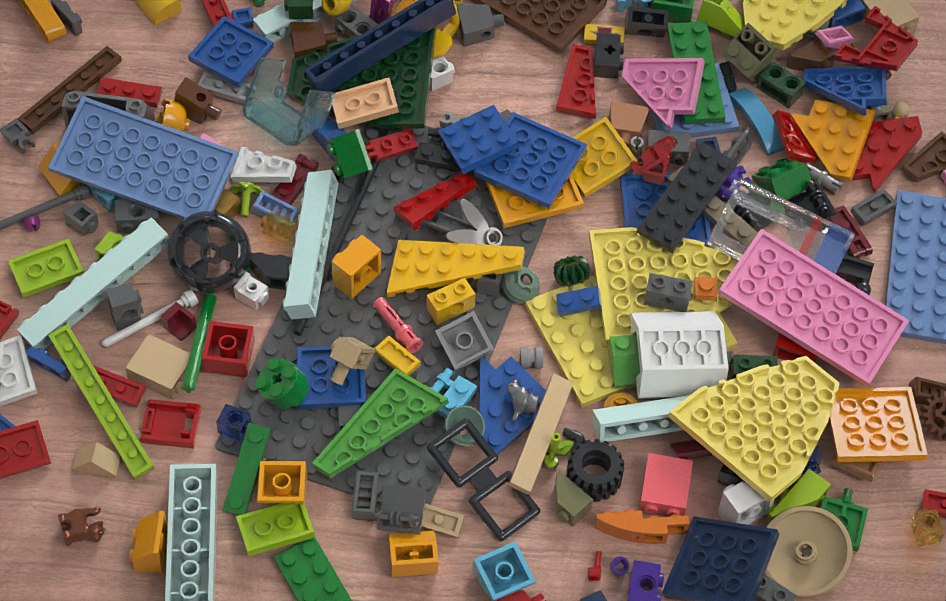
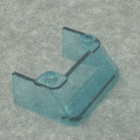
M260 58L243 105V114L247 119L285 145L296 146L324 126L336 93L310 90L301 113L285 103L287 87L280 81V77L286 61Z

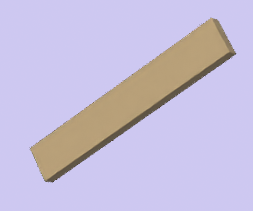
M555 373L551 376L508 483L509 486L527 495L531 492L573 382Z

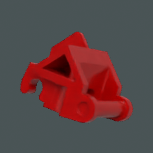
M668 136L644 149L645 151L640 156L644 163L638 161L639 165H637L636 161L633 160L630 163L632 169L638 175L641 174L645 181L662 185L668 172L672 155L671 150L675 146V139Z

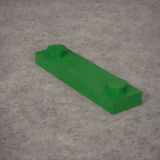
M248 423L223 511L236 515L248 512L259 475L260 461H263L272 431L270 428Z

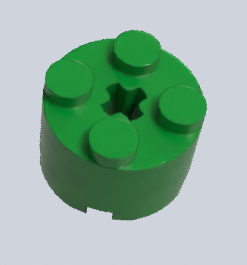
M283 358L270 359L255 381V386L258 388L259 393L279 410H289L287 408L300 405L309 391L306 374L293 362Z

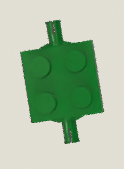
M845 488L842 499L823 497L821 508L835 515L843 523L851 538L853 551L858 552L868 508L857 506L851 502L853 490L850 489L848 493L849 488Z

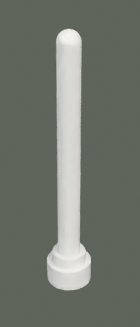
M192 289L184 291L180 299L175 301L185 308L188 306L191 308L199 304ZM175 302L105 338L102 341L103 347H109L160 320L161 315Z

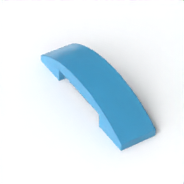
M746 87L729 93L735 109L743 112L758 134L757 141L767 156L784 150L785 148L775 121L761 100Z

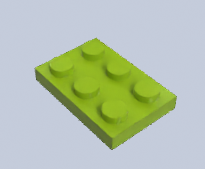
M69 238L8 260L9 267L23 298L69 282L84 274Z
M280 503L236 516L248 557L315 538V532L304 503Z

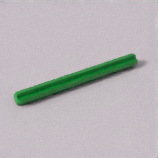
M208 293L203 299L182 384V389L187 393H191L196 387L209 323L212 321L217 297L212 293Z

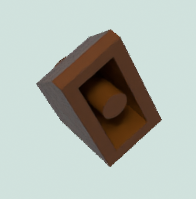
M817 39L789 53L786 66L789 69L803 72L804 69L831 68L834 64L835 52L820 39Z

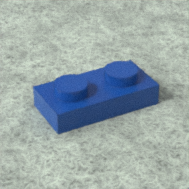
M598 286L556 294L557 311L560 317L602 308L601 294Z
M30 346L27 350L26 355L30 362L67 382L71 373L62 359L57 358L55 360L51 358L50 354L42 348L37 350Z

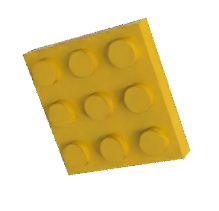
M607 117L572 137L587 144L586 151L571 173L575 183L585 197L590 196L631 170V161L634 160L639 165L637 159Z

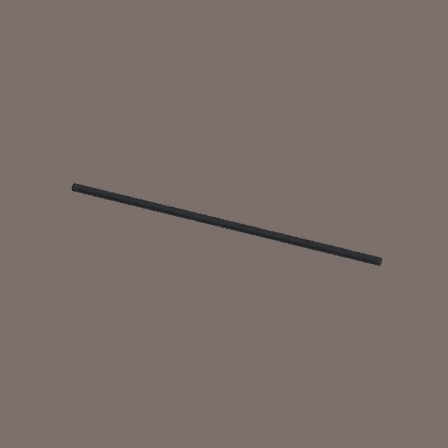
M386 129L382 137L393 134L395 129ZM372 159L371 165L373 169L366 171L325 261L320 293L332 269V260L339 253L380 161L376 162L375 159ZM309 318L298 320L293 331L295 335H302Z

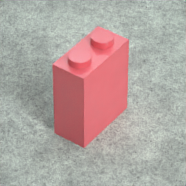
M648 453L639 511L649 515L660 514L669 517L673 514H680L684 516L693 461Z

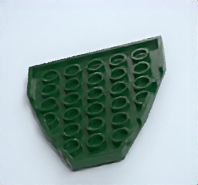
M432 28L321 97L310 86L304 69L359 37V35L328 44V49L318 53L314 50L305 56L292 59L288 96L320 111L335 115L330 94L390 78L399 112L363 123L382 129L425 128L437 28Z

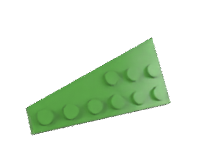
M395 368L312 462L313 468L329 478L336 476L449 403L448 398Z

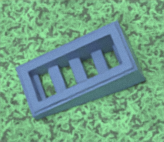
M261 190L250 213L290 227L299 209ZM270 206L274 207L273 211L269 210ZM278 209L282 210L280 215L276 214ZM289 212V217L287 219L284 218L285 213Z

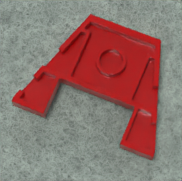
M874 6L865 17V23L875 26L880 30L863 51L843 43L834 54V60L897 71L917 47L918 40L901 26H896L888 15L884 16L880 9Z

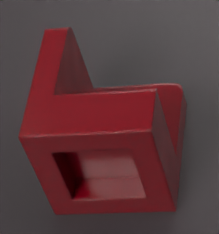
M177 302L161 315L163 327L180 341H183L197 328L195 316Z

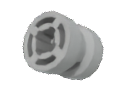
M520 347V365L524 369L532 366L536 369H542L543 348L535 347L531 350L527 347Z

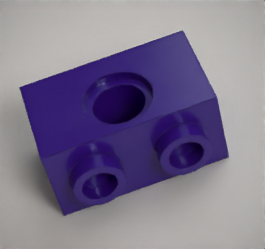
M634 560L627 601H661L662 595L657 594L658 587L662 588L664 582V574L660 573L661 564ZM642 586H647V587H649L651 590H650V591H644L643 589H641V587H642Z

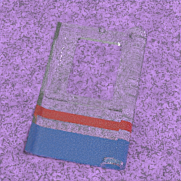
M739 178L738 181L734 179L729 189L732 194L707 245L737 260L741 259L748 246L723 234V229L735 206L740 205L787 228L789 233L784 241L785 244L836 274L855 233L742 178Z

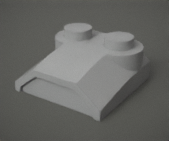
M474 311L435 331L455 370L471 364L494 350Z

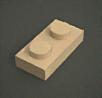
M425 503L422 527L458 538L465 515Z

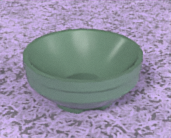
M522 266V270L504 274L502 288L510 300L518 304H525V301L532 300L539 294L540 281L531 269ZM527 276L530 279V285H524L520 277Z
M466 405L458 406L446 416L444 422L445 432L464 418H468L483 436L485 430L484 419L475 408ZM468 432L464 435L457 434L450 439L452 443L463 447L476 443Z

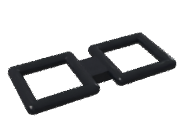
M464 418L427 445L428 452L457 488H461L470 482L477 491L476 494L469 498V504L498 541L506 540L540 514V508L530 495L513 487L512 489L524 502L529 511L504 530H501L482 506L480 501L506 482L509 483L512 473L506 471L499 477L494 475L489 467L498 461V455L468 418ZM466 429L486 454L487 458L460 477L438 448Z

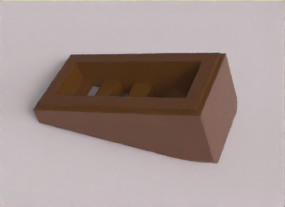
M917 376L908 385L912 389L914 401L917 404H923L926 399L936 394V391H938V395L946 391V383Z

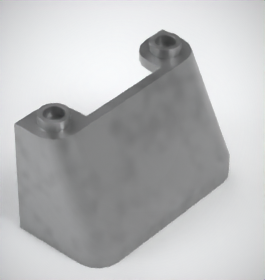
M71 91L65 95L61 106L66 129L82 96L155 122L153 110L143 100Z

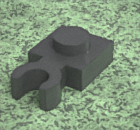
M17 118L0 128L1 134L12 146L19 144V149L22 153H26L25 145L27 144L33 148L35 147L34 139L29 137V130Z

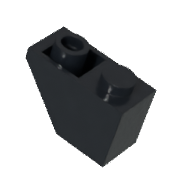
M261 252L252 253L250 269L268 288L286 290V282L289 281L290 275L289 265L292 264V258L285 255H268Z

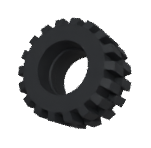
M589 439L585 440L584 445L579 443L576 449H572L571 455L568 458L566 476L592 499L599 502L601 498L609 499L610 494L614 496L617 493V489L620 488L624 473V459H622L620 451L616 452L617 447L614 445L610 447L609 442L604 440V443L599 442L600 439H595L594 442H591ZM589 465H598L604 468L607 473L601 476H593L588 474L583 468Z

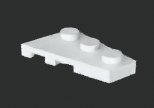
M242 146L231 179L233 183L292 182L297 166L292 160L278 156L269 157L264 155L263 152H252Z
M21 335L0 342V407L38 394L30 361L26 355L25 342Z

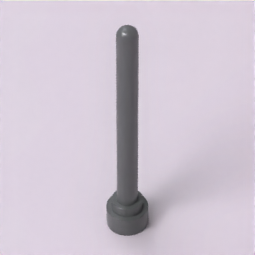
M79 183L73 188L74 191L1 220L0 230L76 198L79 200L90 198L89 190L86 184Z

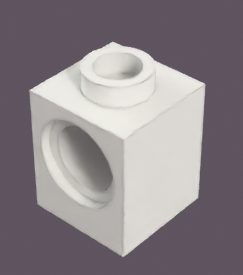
M444 56L433 60L430 81L431 91L453 83L455 69L453 64L448 62Z

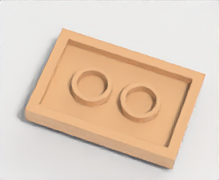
M390 78L330 94L339 129L399 112Z

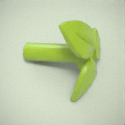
M239 182L229 190L234 195L242 192L241 217H249L250 194L253 192L259 196L261 190L264 191L258 185H253L254 183Z
M553 433L546 452L548 455L543 459L544 465L550 469L557 467L559 460L556 454L566 456L572 450L574 442L569 440L560 441V434Z

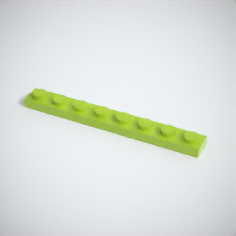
M66 324L49 334L48 336L135 480L155 469L69 325Z

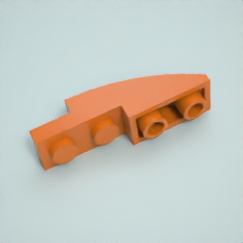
M633 509L615 513L604 511L596 514L595 528L605 534L626 541L646 544H666L668 535L687 534L690 524L688 515L650 516L643 519L642 511H635Z

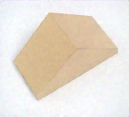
M95 442L77 449L72 471L117 478L122 457L100 443Z

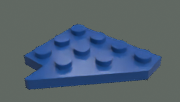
M869 66L804 69L806 88L863 116H866V106L879 107L887 105L886 69Z
M481 357L479 361V413L482 415L485 423L483 437L495 453L499 455L532 426L536 413L527 414L523 412L515 423L511 422L514 408L511 398L507 393L508 384L517 380V384L520 387H524L529 394L533 393L535 396H539L536 413L546 390L512 357L508 358L496 369L485 358Z

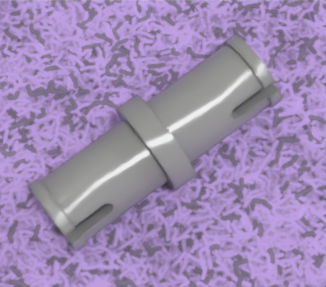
M807 163L810 177L818 186H824L836 195L840 192L838 189H842L843 182L831 177L827 171H821Z

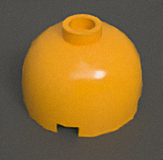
M163 99L161 105L164 106L163 111H158L156 122L182 132L184 130L188 131L190 119L187 118L184 106L176 101Z

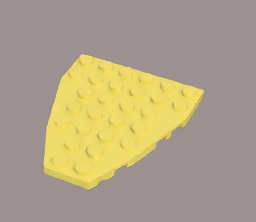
M743 0L745 25L750 23L777 49L785 50L792 43L801 40L803 34L807 31L814 32L834 16L836 9L846 6L847 0Z
M637 228L589 230L596 285L599 287L602 308L600 310L606 344H609L611 336L632 335L630 313L680 312L644 305L650 273L693 281L687 312L715 311L718 314L734 305V303L719 295L718 291L743 255L734 252L730 253L719 247L715 250L704 246L705 243L687 238L682 240L672 254L637 233ZM695 277L716 278V301L694 300Z
M807 356L799 357L792 361H781L780 365L769 367L767 364L737 374L736 378L729 381L725 379L720 380L717 385L709 388L707 386L700 387L671 410L669 418L771 502L801 476L827 426L840 383Z

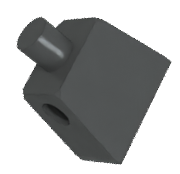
M487 4L457 5L461 23L459 30L464 47L493 39L495 27L504 26L505 24L503 14L492 15L490 6Z

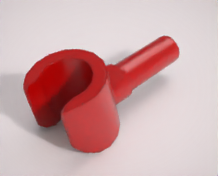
M601 551L596 552L594 567L588 568L589 581L601 580Z

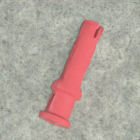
M383 297L378 298L373 303V307L395 332L397 341H401L408 352L413 354L423 346V340L417 338L413 333V328L400 319Z

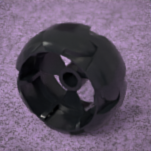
M201 211L186 217L178 224L168 243V261L174 275L183 285L200 293H220L234 287L244 276L251 262V243L245 230L236 220L217 211ZM208 227H217L224 230L230 235L233 243H228L222 247L209 243ZM190 238L201 246L200 256L202 258L191 267L186 263L184 256L185 245L187 241L189 242ZM210 250L216 251V254L213 258L209 257V255L211 254ZM223 259L232 262L229 265L230 269L223 275L215 278L207 277L209 263L219 264Z

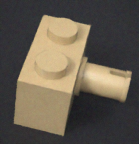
M339 336L331 346L332 352L329 357L339 362L330 380L343 385L350 368L367 369L376 349L353 337Z

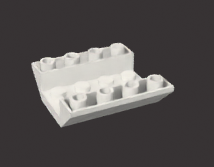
M715 311L630 313L632 335L637 334L640 374L636 377L638 399L688 396L700 387L707 386L709 388L717 385L720 380L725 379L727 381L728 359L724 325Z

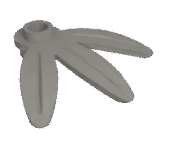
M461 199L460 207L463 215L476 231L467 229L453 230L446 234V238L454 243L500 246L503 240L501 231L495 227L489 228L479 210L466 199ZM490 234L494 235L493 242L489 240Z

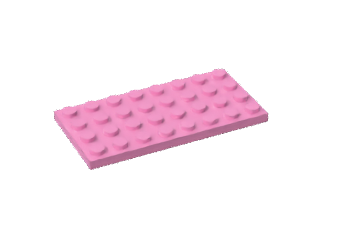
M763 229L756 235L718 291V294L866 387L874 378L909 322L905 317Z

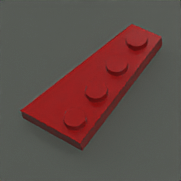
M572 45L556 111L596 119L592 47Z

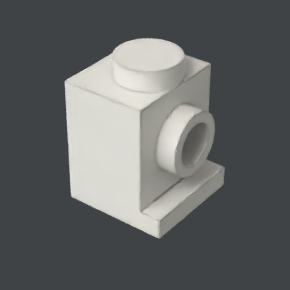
M248 272L234 286L235 299L254 310H257L260 305H264L269 298L268 286L251 277Z

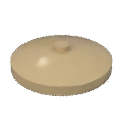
M813 506L795 507L776 516L766 527L777 529L780 535L765 574L794 593L796 597L814 598L824 595L835 589L845 579L852 564L853 547L847 529L832 513Z

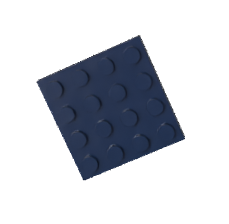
M694 516L662 591L663 596L680 601H754L779 538L778 530Z

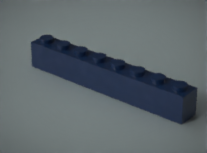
M418 0L304 69L310 86L319 97L338 87L454 16L456 10L453 0Z

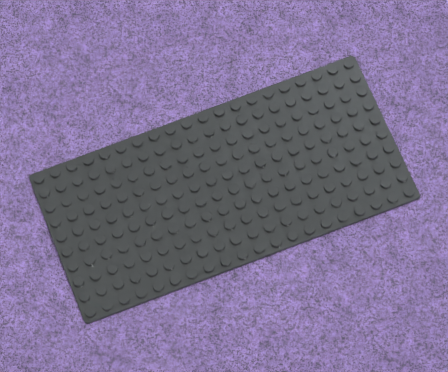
M367 124L362 134L364 145L367 146L369 141L381 138L386 129ZM425 125V128L410 129L418 146L419 142L441 146V138L428 136V128L433 127ZM395 129L393 134L407 129ZM417 150L380 161L339 253H342L352 240H356L363 235L381 249V273L353 299H350L333 285L331 269L319 295L316 317L308 319L301 336L293 333L299 319L291 320L287 311H284L282 303L216 442V449L218 451L239 457L248 423H252L272 430L264 455L266 461H306L307 480L354 495L356 471L379 472L378 504L382 503L385 484L427 488L425 503L431 505L444 471L428 452L427 445L445 433L444 422L446 418L434 412L336 476L329 478L314 469L312 462L341 431L339 428L338 407L299 409L298 405L287 408L289 410H279L259 393L258 388L255 386V381L270 359H288L297 366V347L332 346L339 336L353 337L372 348H375L386 337L390 336L406 349L401 341H397L393 329L373 307V303L378 298L383 297L400 319L413 328V333L417 338L423 340V346L412 354L421 361V366L410 377L432 388L436 382V377L443 373L446 368H449L453 371L450 380L455 381L458 376H461L475 384L478 391L480 359L455 370L435 331L474 311L495 349L514 303L504 293L502 283L498 296L478 293V279L473 277L467 278V282L475 292V308L438 325L426 309L427 295L445 286L431 289L424 287L415 289V292L408 294L405 291L396 293L393 297L388 298L387 288L398 240L454 243L446 238L447 233L438 232L428 226L429 221L436 223L439 215L434 213V217L431 220H423L420 223V228L414 230L395 214L393 207L399 205L404 200L411 199L422 191L436 186L440 182L454 177L458 173H462L460 169L452 171L415 163ZM475 169L467 172V174L475 179L477 186L460 199L451 200L449 207L444 210L439 209V211L467 221L460 207V200L466 199L479 210L489 228L495 227L501 231L503 240L500 246L524 247L525 254L522 266L528 268L548 217L503 228L485 181L474 176ZM366 171L341 179L339 182L326 259ZM451 221L450 224L457 226L458 222ZM492 234L489 235L491 242L494 241V235ZM494 350L487 354V356L485 357V359L488 362L490 361ZM375 354L367 369H364L366 401L394 370ZM443 387L439 393L444 396L448 389ZM476 393L473 395V397L470 399L466 406L472 405ZM450 440L438 448L448 462L456 445ZM361 480V483L373 484V481ZM360 490V492L372 493V490Z

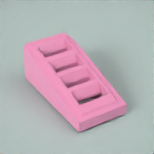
M842 26L818 30L815 33L827 47L837 49L843 43L850 45L854 39Z

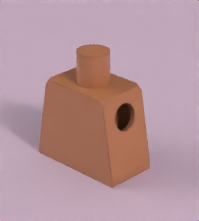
M611 101L609 122L629 148L633 137L637 136L636 142H638L639 137H642L650 107Z

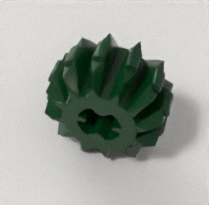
M567 256V258H561L554 263V278L561 286H576L578 283H583L589 279V263H587V259L583 256Z

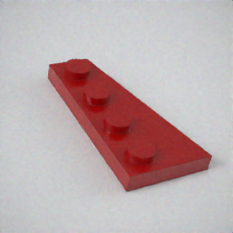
M458 173L454 177L440 182L426 191L420 192L411 199L402 201L399 205L393 207L394 212L411 228L417 230L420 228V223L423 220H431L437 210L446 209L449 207L451 200H458L477 186L475 179L467 173Z

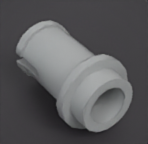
M637 136L631 139L629 150L639 161L643 152L644 140L639 137L638 142H636Z

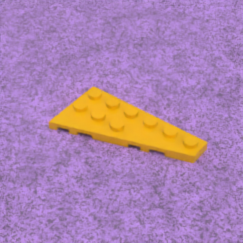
M398 240L387 288L388 298L393 297L396 293L405 291L408 294L415 292V289L424 287L431 289L446 286L463 278L473 277L474 279L482 278L481 275L491 273L498 275L522 270L525 254L524 247Z

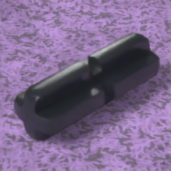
M721 62L719 66L726 88L729 93L735 92L737 86L732 76L730 64L728 62Z

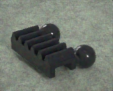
M844 255L835 275L844 278L847 282L853 281L856 288L870 295L871 287L869 281L874 263Z

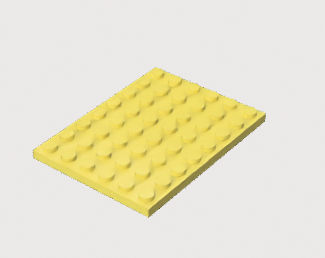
M595 275L589 276V279L583 283H578L576 286L571 285L568 287L566 285L536 296L532 300L525 301L527 311L564 378L573 382L571 390L581 408L604 400L612 394L637 387L614 388L608 355L609 344L605 342L600 309L561 317L558 314L556 294L597 286ZM719 312L717 316L724 325L726 351L736 348L738 342Z

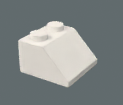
M740 482L737 485H729L723 490L718 514L723 521L750 525L767 515L774 500L769 502L748 483Z

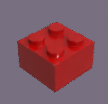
M210 321L202 354L203 372L247 377L255 342L254 326Z

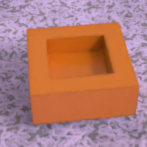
M695 277L694 300L716 301V278Z

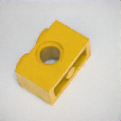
M465 278L427 295L426 309L437 325L475 308V292Z

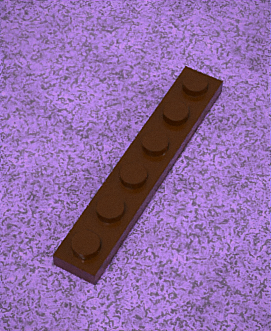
M106 46L18 117V120L29 132L34 134L62 111V102L68 92L87 91L122 62L121 56Z

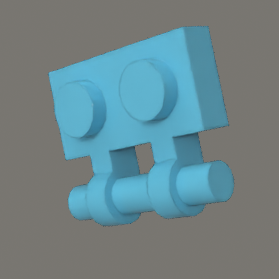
M446 368L443 373L436 377V382L431 388L438 393L443 387L448 389L444 396L448 398L449 403L436 411L437 414L444 418L454 408L467 405L477 391L475 384L461 376H458L455 381L450 380L453 371L449 368Z

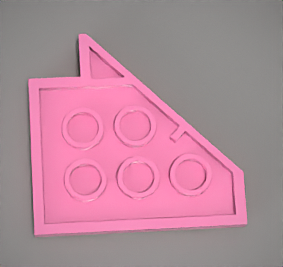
M703 58L625 59L622 77L668 129H672L675 114H695L705 62Z

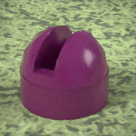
M39 215L22 220L25 229L29 232H33V226L35 231H38L40 228Z

